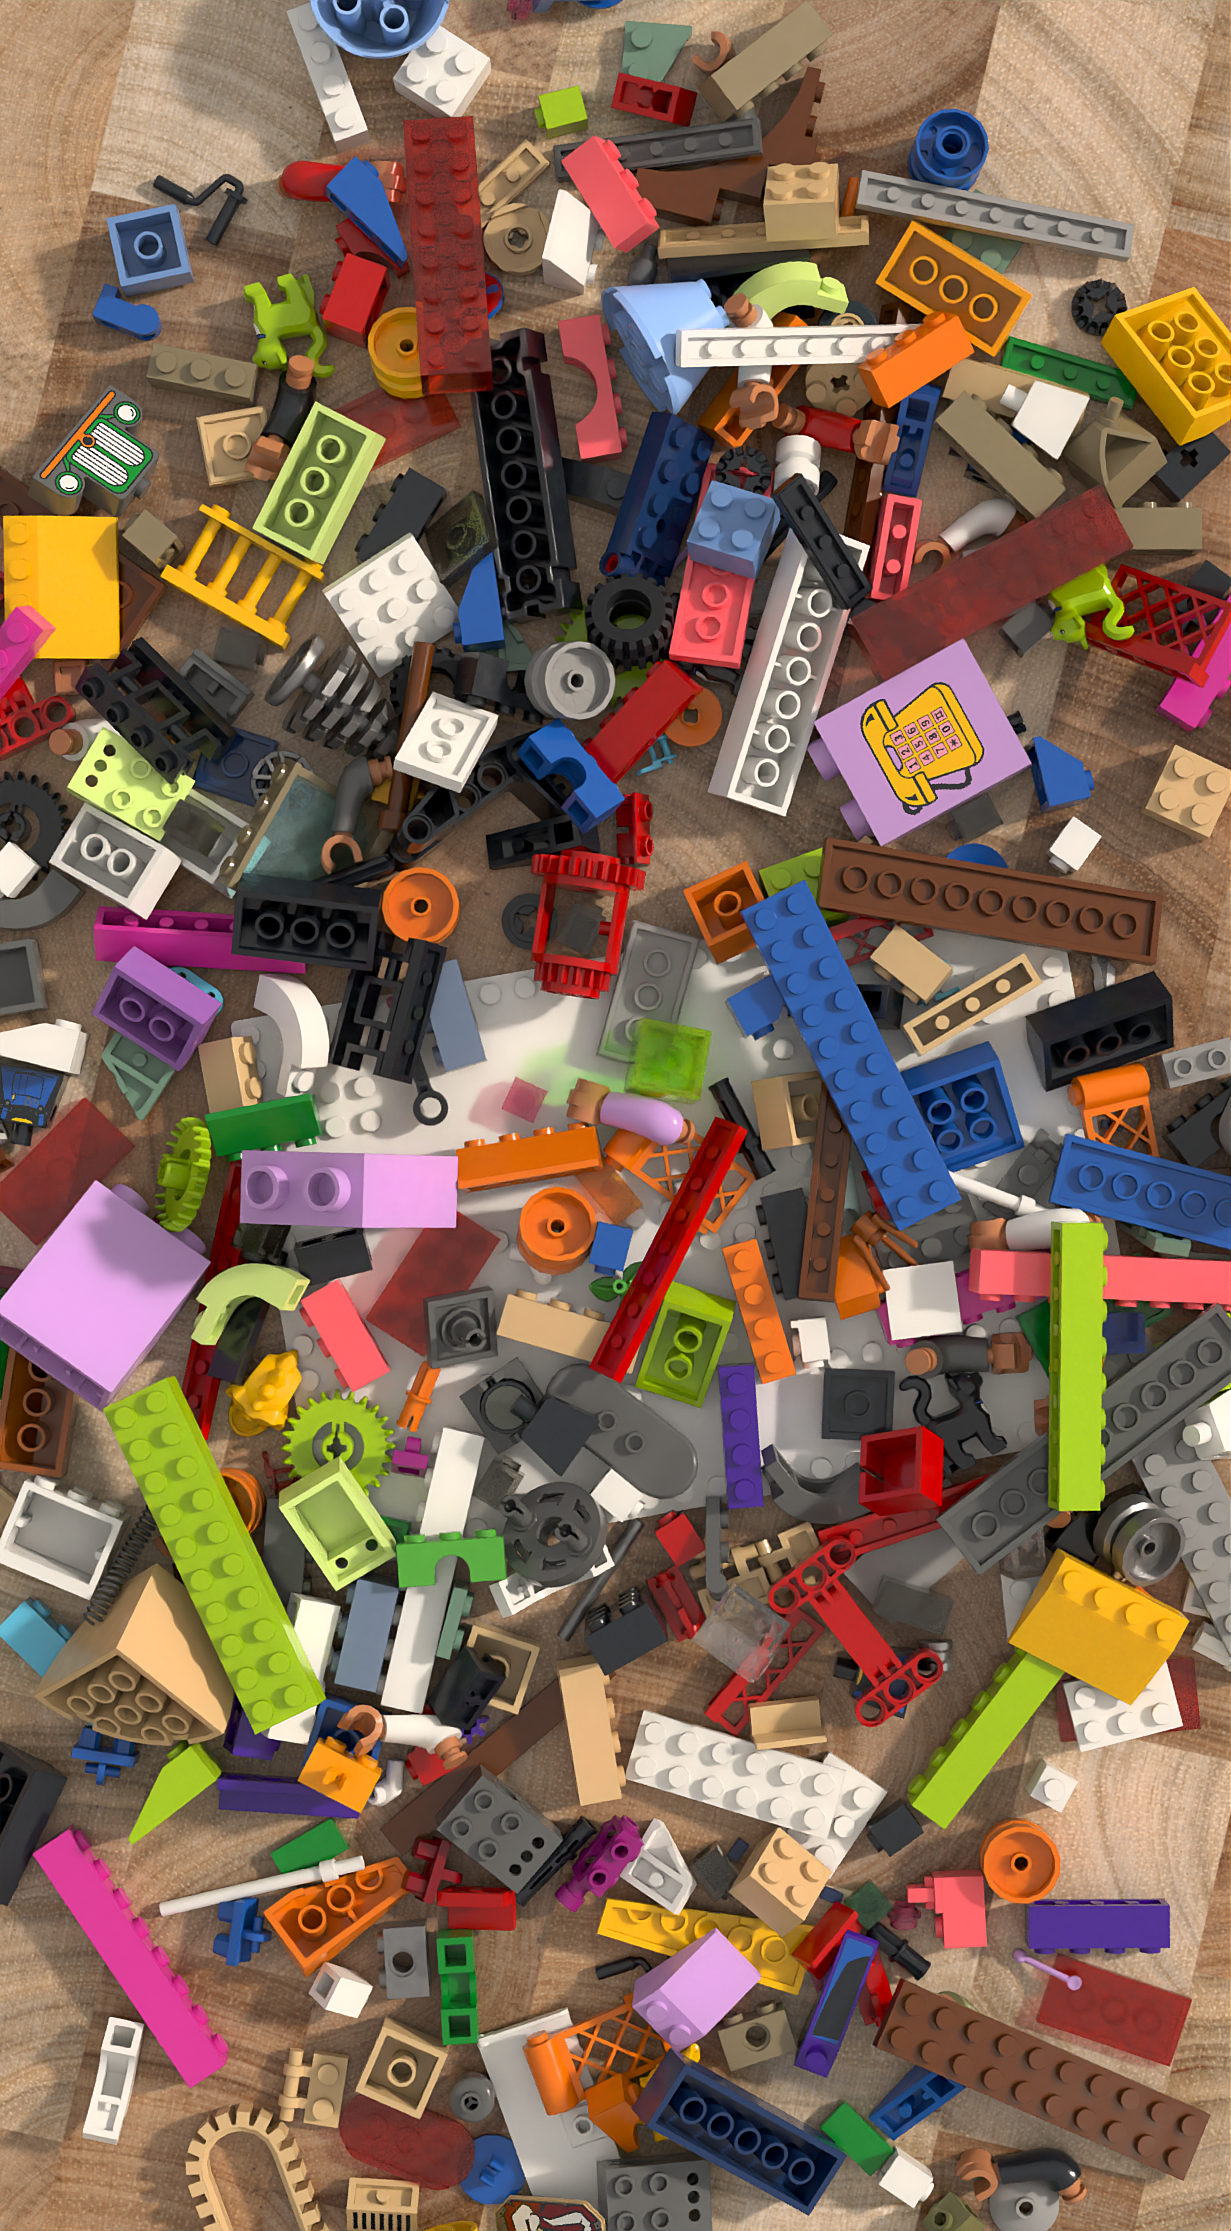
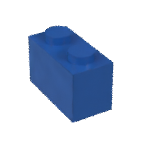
M601 1221L598 1222L589 1263L595 1265L594 1272L609 1276H615L616 1270L623 1272L633 1229Z

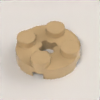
M512 203L499 208L491 216L483 235L485 252L490 262L505 275L523 276L539 270L542 267V255L550 227L549 220L539 210L537 211L522 203ZM519 231L521 236L527 235L529 240L524 242V247L518 248L516 245L511 246L509 243L513 239V232Z
M862 363L808 364L805 371L806 396L816 408L827 409L852 417L856 411L863 408L871 399L857 369V366ZM842 375L847 376V385L840 388L834 387V382L831 381L833 377L839 379Z

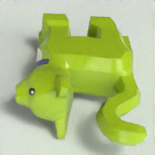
M291 273L277 277L279 290L285 292L287 300L276 304H271L260 282L244 286L245 291H243L246 303H251L254 307L253 327L259 341L257 351L252 356L254 364L270 371L280 369L286 371L289 368L288 354L281 341L310 335L313 343L306 351L305 356L314 362L312 375L316 378H326L335 372L334 365H321L318 362V358L327 347V335L320 324L315 310V293L308 274L302 275L297 280Z
M1082 551L1069 556L1071 572L1078 573L1079 577L1066 582L1059 574L1057 568L1051 563L1038 568L1037 578L1035 579L1040 593H1048L1049 610L1055 618L1054 624L1050 629V635L1054 641L1079 642L1085 650L1088 649L1085 621L1081 616L1110 608V611L1103 620V631L1107 637L1116 641H1124L1134 634L1133 626H1116L1124 613V606L1111 586L1107 569L1099 555L1094 556L1093 560Z

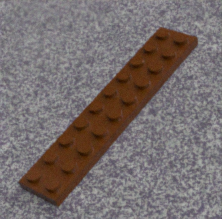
M826 837L823 840L816 904L819 910L1147 966L1156 964L1163 896L830 837Z
M902 1978L898 1982L872 2044L878 2049L1182 2181L1185 2179L1211 2116L1203 2110Z

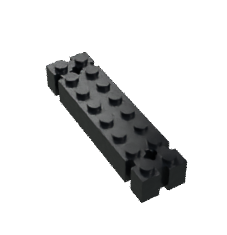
M525 327L501 333V341L486 337L463 343L467 371L475 373L476 383L469 385L496 579L504 580L506 587L505 592L498 593L502 621L519 624L546 619V614L560 616L583 611L580 584L571 581L570 570L577 569L551 380L550 375L541 373L540 363L548 361L544 333Z

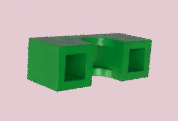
M438 1930L437 1956L438 1973L441 1979L443 2045L478 2043L480 2028L474 1930Z

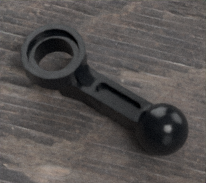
M419 1054L413 1077L418 1090V1096L413 1104V1113L420 1123L434 1126L446 1118L448 1102L443 1094L435 1091L431 1086L421 1054ZM426 1098L437 1099L441 1104L440 1113L434 1117L425 1116L420 1109L422 1101Z

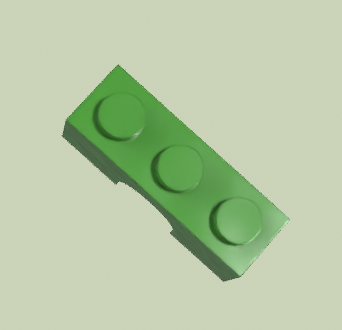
M494 1528L475 1530V1536L461 1537L460 1531L439 1533L440 1539L425 1540V1534L405 1535L404 1542L396 1544L399 1588L435 1585L437 1562L448 1555H456L466 1561L470 1570V1582L507 1579L504 1534L496 1535V1529Z

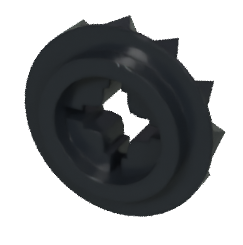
M1102 278L1095 281H1087L1076 291L1071 303V313L1076 325L1084 332L1095 336L1105 335L1114 315L1125 312L1128 308L1125 293H1122L1115 283L1104 281ZM1104 296H1107L1105 308L1109 310L1108 313L1101 311L1092 319L1094 305L1090 302L1092 300L1098 302L1101 298L1103 299Z
M747 445L731 448L720 457L715 470L717 482L740 488L739 477L728 474V471L739 470L741 464H743V459H746L748 471L759 474V476L747 478L743 490L763 495L766 492L771 481V467L769 461L760 450Z
M531 893L519 895L512 899L503 911L502 928L504 934L517 947L528 950L532 949L535 928L531 927L524 935H521L524 923L516 914L529 916L531 912L538 908L540 895ZM554 907L548 942L552 939L557 929L558 920Z

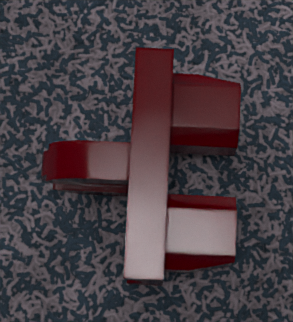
M433 1836L432 1840L416 1838L411 1856L425 1860V1866L422 1874L406 1870L401 1888L414 1894L416 1899L433 1905L441 1879L460 1884L463 1874L445 1868L452 1842Z

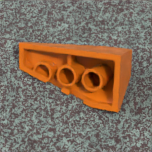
M396 1856L366 1866L364 1870L341 1876L337 1880L323 1882L305 1889L302 1887L293 1890L266 1909L263 1915L285 1952L304 1978H307L322 1967L324 1962L334 1958L410 1893L401 1888L404 1873L408 1869L399 1857Z

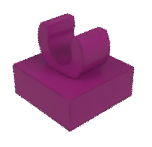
M407 1437L405 1451L394 1450L391 1472L425 1478L429 1456L420 1454L422 1439Z

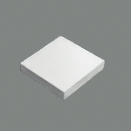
M953 1261L882 1270L885 1279L890 1285V1290L885 1291L891 1340L962 1331Z

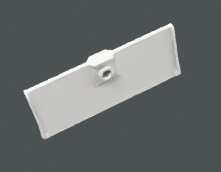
M561 2008L497 2031L480 2034L479 2041L476 2044L481 2052L490 2080L493 2083L497 2100L532 2196L587 2200L599 2212L596 2161L622 2159L617 2144L589 2120L587 2099L580 2101L578 2105L568 2111L556 2115H547L522 2049L528 2043L526 2038L533 2033L545 2030L547 2035L554 2034L572 2026L573 2022L568 2008ZM577 2034L566 2038L565 2041L569 2052L581 2057L583 2050ZM572 2058L574 2066L576 2068L579 2061ZM585 2064L579 2077L583 2090L595 2085L590 2069Z

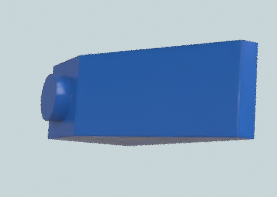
M355 156L326 186L324 195L401 269L407 262L408 254L384 187L378 178L379 172L367 160L361 162Z
M927 383L901 400L896 424L899 426L897 436L900 439L897 450L891 454L887 465L882 490L911 497L917 496L942 386Z
M490 537L483 538L458 609L459 622L453 623L455 643H462L464 653L506 648Z
M915 2065L873 2109L868 2119L894 2141L964 2090L966 2086Z

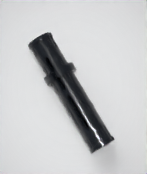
M724 1078L709 1086L708 1089L711 1091L724 1119L748 1130L738 1153H743L755 1176V1180L757 1181L775 1172L776 1169L773 1167L765 1151H762L760 1136H757L744 1108L729 1082V1078Z
M580 1816L579 1820L562 1836L563 1841L520 1892L518 1894L515 1893V1901L521 1906L525 1907L527 1902L568 1860L573 1861L578 1856L576 1852L598 1832L596 1827L585 1816Z

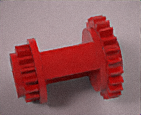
M561 850L560 856L535 854L532 858L530 873L543 877L530 958V962L536 964L533 980L541 983L540 991L579 998L599 999L600 992H609L611 976H617L630 890L641 891L644 889L646 872L630 866H621L619 858L591 852ZM556 888L615 897L611 922L601 921L599 924V935L609 936L605 962L546 954Z

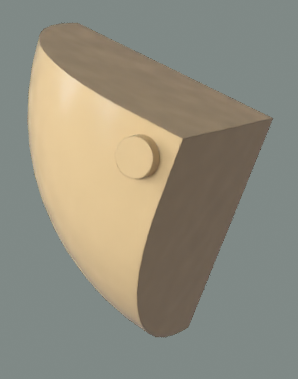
M156 1563L127 1581L120 1587V1591H114L117 1597L109 1596L113 1599L114 1603L104 1600L103 1602L107 1603L110 1609L98 1606L105 1610L107 1615H102L95 1610L92 1612L101 1616L103 1621H98L92 1616H88L95 1625L92 1626L85 1620L58 1653L33 1695L44 1705L71 1721L75 1715L92 1723L93 1731L130 1742L171 1746L174 1740L187 1739L189 1744H194L222 1735L230 1718L233 1686L187 1588L174 1578L169 1571Z

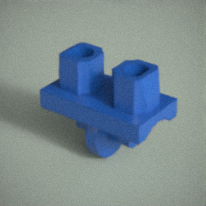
M85 1725L79 1742L72 1748L71 1758L99 1762V1764L87 1762L85 1766V1773L97 1774L96 1785L104 1786L107 1776L120 1778L121 1768L109 1766V1764L135 1767V1763H138L140 1755L139 1751H135L136 1742L115 1738L113 1747L102 1746L103 1734L93 1731L91 1725Z
M249 1896L240 1900L220 1902L217 1917L220 1921L231 1923L230 1934L222 1932L216 1935L213 1953L225 1957L226 1965L238 1966L240 1962L251 1961V1953L260 1952L261 1942L271 1941L272 1931L263 1929L264 1917L257 1916L259 1898Z

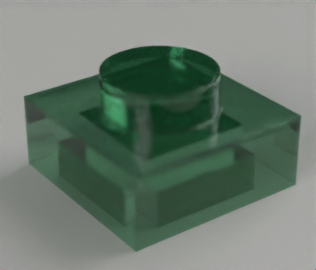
M871 1879L866 1881L843 1901L846 1906L854 1909L859 1914L857 1920L866 1931L893 1909V1905Z

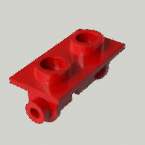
M636 792L622 794L625 800L616 810L617 827L629 826V833H617V858H621V865H635V863L650 865V856H652L654 851V843L650 836V821L653 817V807L649 801V795Z
M676 1565L646 1580L678 1642L687 1638L692 1639L699 1635L701 1630L710 1626L680 1569Z
M877 1948L860 1993L858 2004L865 2026L875 2023L877 2027H880L893 1995Z

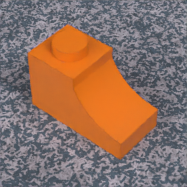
M619 2073L586 2090L589 2120L624 2151L630 2153L640 2148L636 2126L640 2118L631 2108L642 2091L637 2083H632L622 2073Z

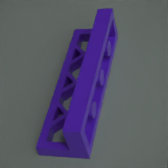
M222 1772L218 1778L217 1790H220L218 1809L359 1818V1812L298 1782L299 1777Z

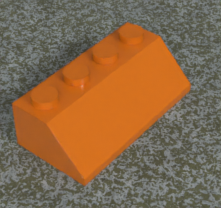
M586 1122L568 1124V1131L554 1133V1127L533 1130V1137L520 1139L519 1133L498 1136L499 1142L486 1145L485 1139L464 1142V1148L456 1149V1156H458V1188L465 1193L602 1171L604 1170L598 1129L595 1126L589 1127V1124Z

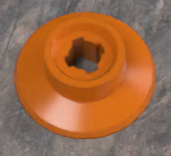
M701 686L703 688L702 692L664 732L669 739L679 745L686 747L703 745L710 741L719 731L722 723L720 702L709 689ZM686 710L698 713L696 723H686L684 721Z

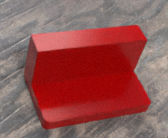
M449 1885L437 1892V1906L448 1907V1926L450 1929L512 1931L516 1928L515 1892L509 1887Z
M835 1901L791 1956L813 1978L820 1980L828 1971L844 1933L847 1930L859 1933L864 1927L857 1920L859 1914L854 1909Z

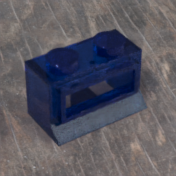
M1143 1312L1107 1313V1319L1102 1323V1337H1105L1107 1344L1106 1354L1146 1353L1145 1315Z

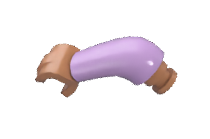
M578 1078L575 1088L570 1089L566 1101L569 1104L567 1117L593 1125L602 1123L624 1129L664 1146H669L674 1142L686 1145L694 1136L695 1126L691 1120L683 1119L679 1110L651 1097L611 1092L607 1086Z

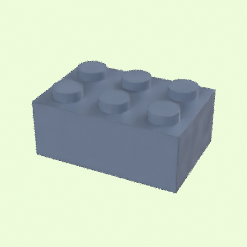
M368 1572L350 1583L345 1603L351 1604L350 1614L345 1613L344 1617H342L338 1632V1638L344 1639L342 1648L337 1647L336 1652H334L330 1673L336 1674L335 1684L376 1693L380 1674L383 1673L388 1639H390L392 1633V1621L396 1604L399 1602L401 1593L399 1579Z

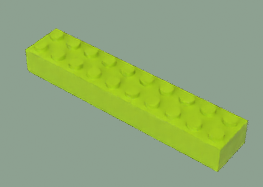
M172 1376L162 1379L103 1408L255 1735L323 1702L326 1699L324 1691L176 1377Z

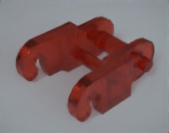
M262 1452L266 1478H272L273 1484L269 1486L270 1490H274L275 1495H279V1489H284L300 1480L296 1476L291 1480L278 1482L277 1474L291 1472L295 1466L292 1465L280 1469L271 1468L268 1452Z

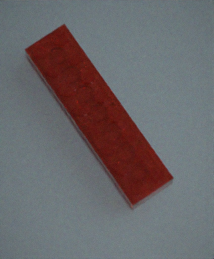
M473 116L403 120L422 395L493 390Z
M1099 484L853 616L846 625L880 685L962 638L967 640L1124 556L1134 546L1103 488Z

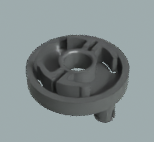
M552 1482L531 1490L521 1499L514 1495H509L502 1499L508 1505V1508L502 1504L499 1505L500 1513L507 1517L503 1531L505 1555L511 1567L528 1582L547 1588L565 1586L584 1576L598 1561L607 1538L606 1517L601 1506L583 1488L568 1482ZM555 1529V1536L560 1542L556 1545L548 1546V1537ZM517 1551L521 1554V1556H522V1558L524 1559V1561L526 1562V1564L522 1561V1559H521L520 1555L517 1553Z

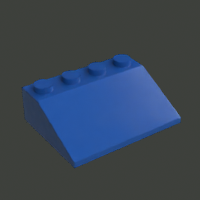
M989 1041L900 1072L948 1171L957 1172L1025 1147L1000 1060Z

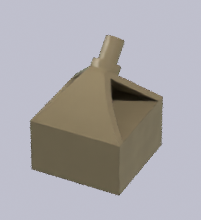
M1111 397L1107 408L1064 447L1061 455L1074 478L1117 510L1167 463V460L1157 438L1121 412L1123 400Z

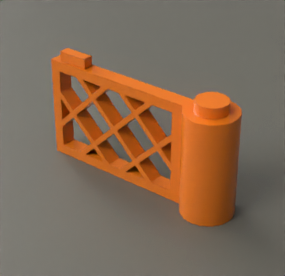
M1137 1062L1072 1079L1071 1085L1067 1089L1068 1098L1071 1105L1076 1106L1080 1111L1086 1139L1098 1140L1101 1143L1113 1145L1109 1140L1117 1127L1120 1126L1132 1134L1124 1149L1131 1150L1137 1139H1140L1147 1144V1155L1160 1158L1148 1099L1150 1081L1142 1063ZM1139 1106L1142 1119L1136 1129H1133L1124 1123L1122 1119L1129 1108ZM1119 1111L1116 1116H1114L1113 1114L1110 1113V1112ZM1103 1114L1113 1121L1103 1137L1094 1132L1091 1117Z
M618 1128L602 1150L607 1154L604 1161L620 1173L625 1167L672 1202L675 1195L673 1194L671 1180L685 1178L687 1173L671 1175L668 1155L688 1152L689 1166H691L693 1162L692 1151H698L700 1146L691 1147L690 1141L686 1144L687 1148L667 1151V1147L662 1145V1152L653 1153L658 1147V1143L636 1133ZM694 1132L692 1139L701 1145L704 1138ZM663 1156L666 1176L651 1178L641 1171L649 1158ZM734 1160L728 1171L735 1170L745 1179L739 1188L733 1191L723 1192L721 1184L715 1198L719 1197L721 1212L713 1223L704 1217L698 1229L704 1235L708 1230L716 1233L755 1180L753 1174ZM667 1180L668 1190L657 1182ZM733 1195L725 1205L724 1197Z
M634 1991L622 1996L624 2003L561 2031L547 2035V2032L542 2030L526 2038L528 2043L522 2049L547 2115H556L572 2109L580 2101L587 2099L586 2090L605 2081L607 2073L613 2076L619 2074L609 2069L617 2050L633 2056L628 2070L622 2072L630 2080L656 2068V2064H660L668 2050L672 2048L659 2034L651 2032L652 2026L648 2022L645 2029L629 2022L634 2010L632 2007ZM625 2013L623 2019L616 2017L620 2014ZM609 2019L621 2023L613 2043L597 2036L602 2022ZM627 2026L643 2033L635 2052L619 2046ZM593 2027L591 2033L584 2031L586 2029ZM577 2033L589 2037L581 2057L570 2053L565 2041L566 2038ZM649 2036L660 2040L665 2054L654 2059L641 2055ZM595 2040L611 2047L603 2066L587 2060ZM572 2058L579 2061L576 2068L574 2066ZM639 2059L645 2061L644 2063L636 2066ZM587 2064L601 2070L596 2084L583 2090L579 2077L584 2065Z

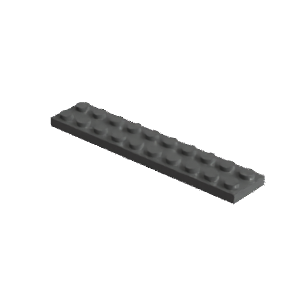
M1218 1302L1213 1303L1106 1386V1391L1102 1394V1408L1106 1414V1425L1101 1430V1444L1105 1447L1106 1458L1104 1465H1101V1480H1105L1231 1383V1319ZM1049 1430L935 1517L979 1576L1063 1512L1048 1507Z

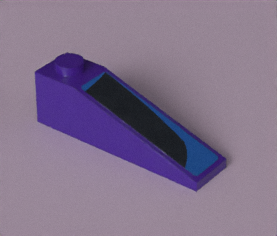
M850 1930L844 1933L797 2041L798 2050L795 2053L794 2066L825 2078L828 2077L841 2047L879 1941Z

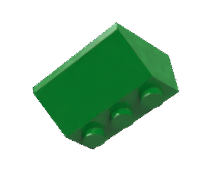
M311 1093L205 1114L217 1157L226 1156L227 1162L242 1160V1150L282 1151L281 1144L295 1142L296 1148L317 1144L315 1137L324 1136L316 1096Z

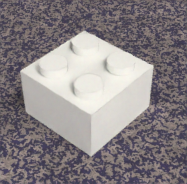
M439 26L429 40L409 53L393 77L395 91L454 129L491 73V62L489 57L442 26Z

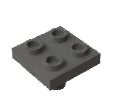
M485 1286L423 1298L427 1365L435 1369L498 1356L494 1290L491 1287Z

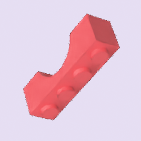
M599 314L558 321L564 363L585 371L593 380L597 390V400L592 411L583 420L575 424L580 461L595 464L622 459V449L628 448L625 427L618 428L616 414H622L619 392H612L610 381L617 379L614 359H607L605 346L611 345L608 324L601 325Z

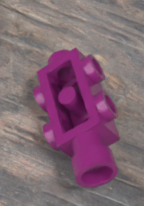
M615 1814L611 1820L606 1821L601 1826L599 1835L590 1846L581 1850L578 1860L572 1866L574 1876L568 1883L563 1882L554 1893L562 1905L576 1912L584 1903V1896L588 1891L600 1898L607 1889H611L616 1884L619 1874L627 1864L633 1862L638 1857L644 1843L638 1833L639 1826L626 1815L620 1818ZM609 1831H617L615 1835L607 1836ZM591 1856L596 1857L592 1863H585L587 1858Z

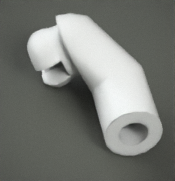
M387 1759L386 1777L376 1783L367 1800L371 1805L384 1806L401 1794L405 1760Z

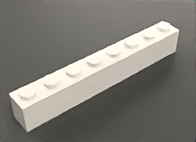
M448 1426L443 1427L442 1433L435 1432L431 1453L437 1454L435 1467H427L423 1487L429 1488L427 1502H419L415 1522L422 1523L419 1534H425V1540L440 1539L439 1533L460 1531L461 1537H463L485 1441L484 1434ZM448 1555L437 1562L435 1585L400 1588V1591H404L406 1594L403 1606L396 1604L392 1625L398 1626L395 1640L388 1639L384 1660L390 1661L387 1674H380L376 1694L382 1695L380 1705L422 1714L458 1556Z

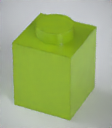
M579 85L538 96L539 108L534 109L538 129L545 128L548 139L588 129V118Z

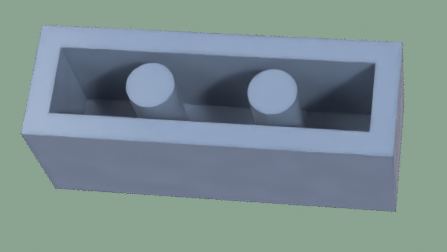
M457 959L443 963L426 1027L427 1034L434 1032L438 1046L432 1047L437 1067L444 1066L447 1073L487 1061Z

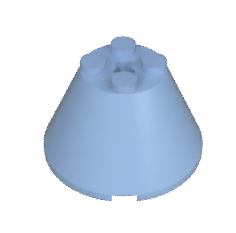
M310 0L319 26L339 47L361 57L387 59L407 54L429 40L441 25L450 0Z
M699 279L696 282L615 286L601 292L602 309L609 330L612 332L617 329L624 344V347L618 350L639 387L659 412L667 409L669 413L676 415L710 369V367L675 366L676 329L725 328L730 324L724 309L720 305L715 308L710 299L711 292L703 279Z

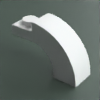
M114 2017L109 2018L101 2047L96 2083L82 2138L117 2145L134 2085L144 2024Z

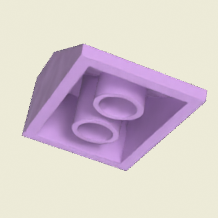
M714 1928L635 1980L632 2007L674 2050L680 2052L705 2036L761 1979V1974L717 1928Z

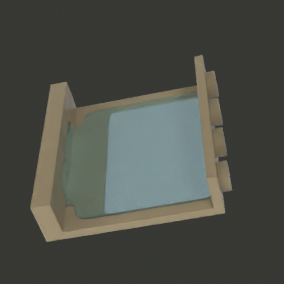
M285 758L284 762L279 763L271 775L272 784L267 793L262 794L258 798L254 806L255 815L250 824L245 825L239 832L236 840L238 845L232 856H228L222 863L219 870L221 876L217 882L236 892L239 879L243 873L307 881L328 875L321 864V853L324 843L334 836L331 828L337 791L336 786L306 770L300 763ZM363 803L356 833L352 834V839L357 842L362 852L363 861L383 855L394 836V833L376 829L379 812ZM340 846L333 851L332 861L336 864V867L332 873L356 864L353 851L349 847ZM368 882L359 884L354 887L365 888Z

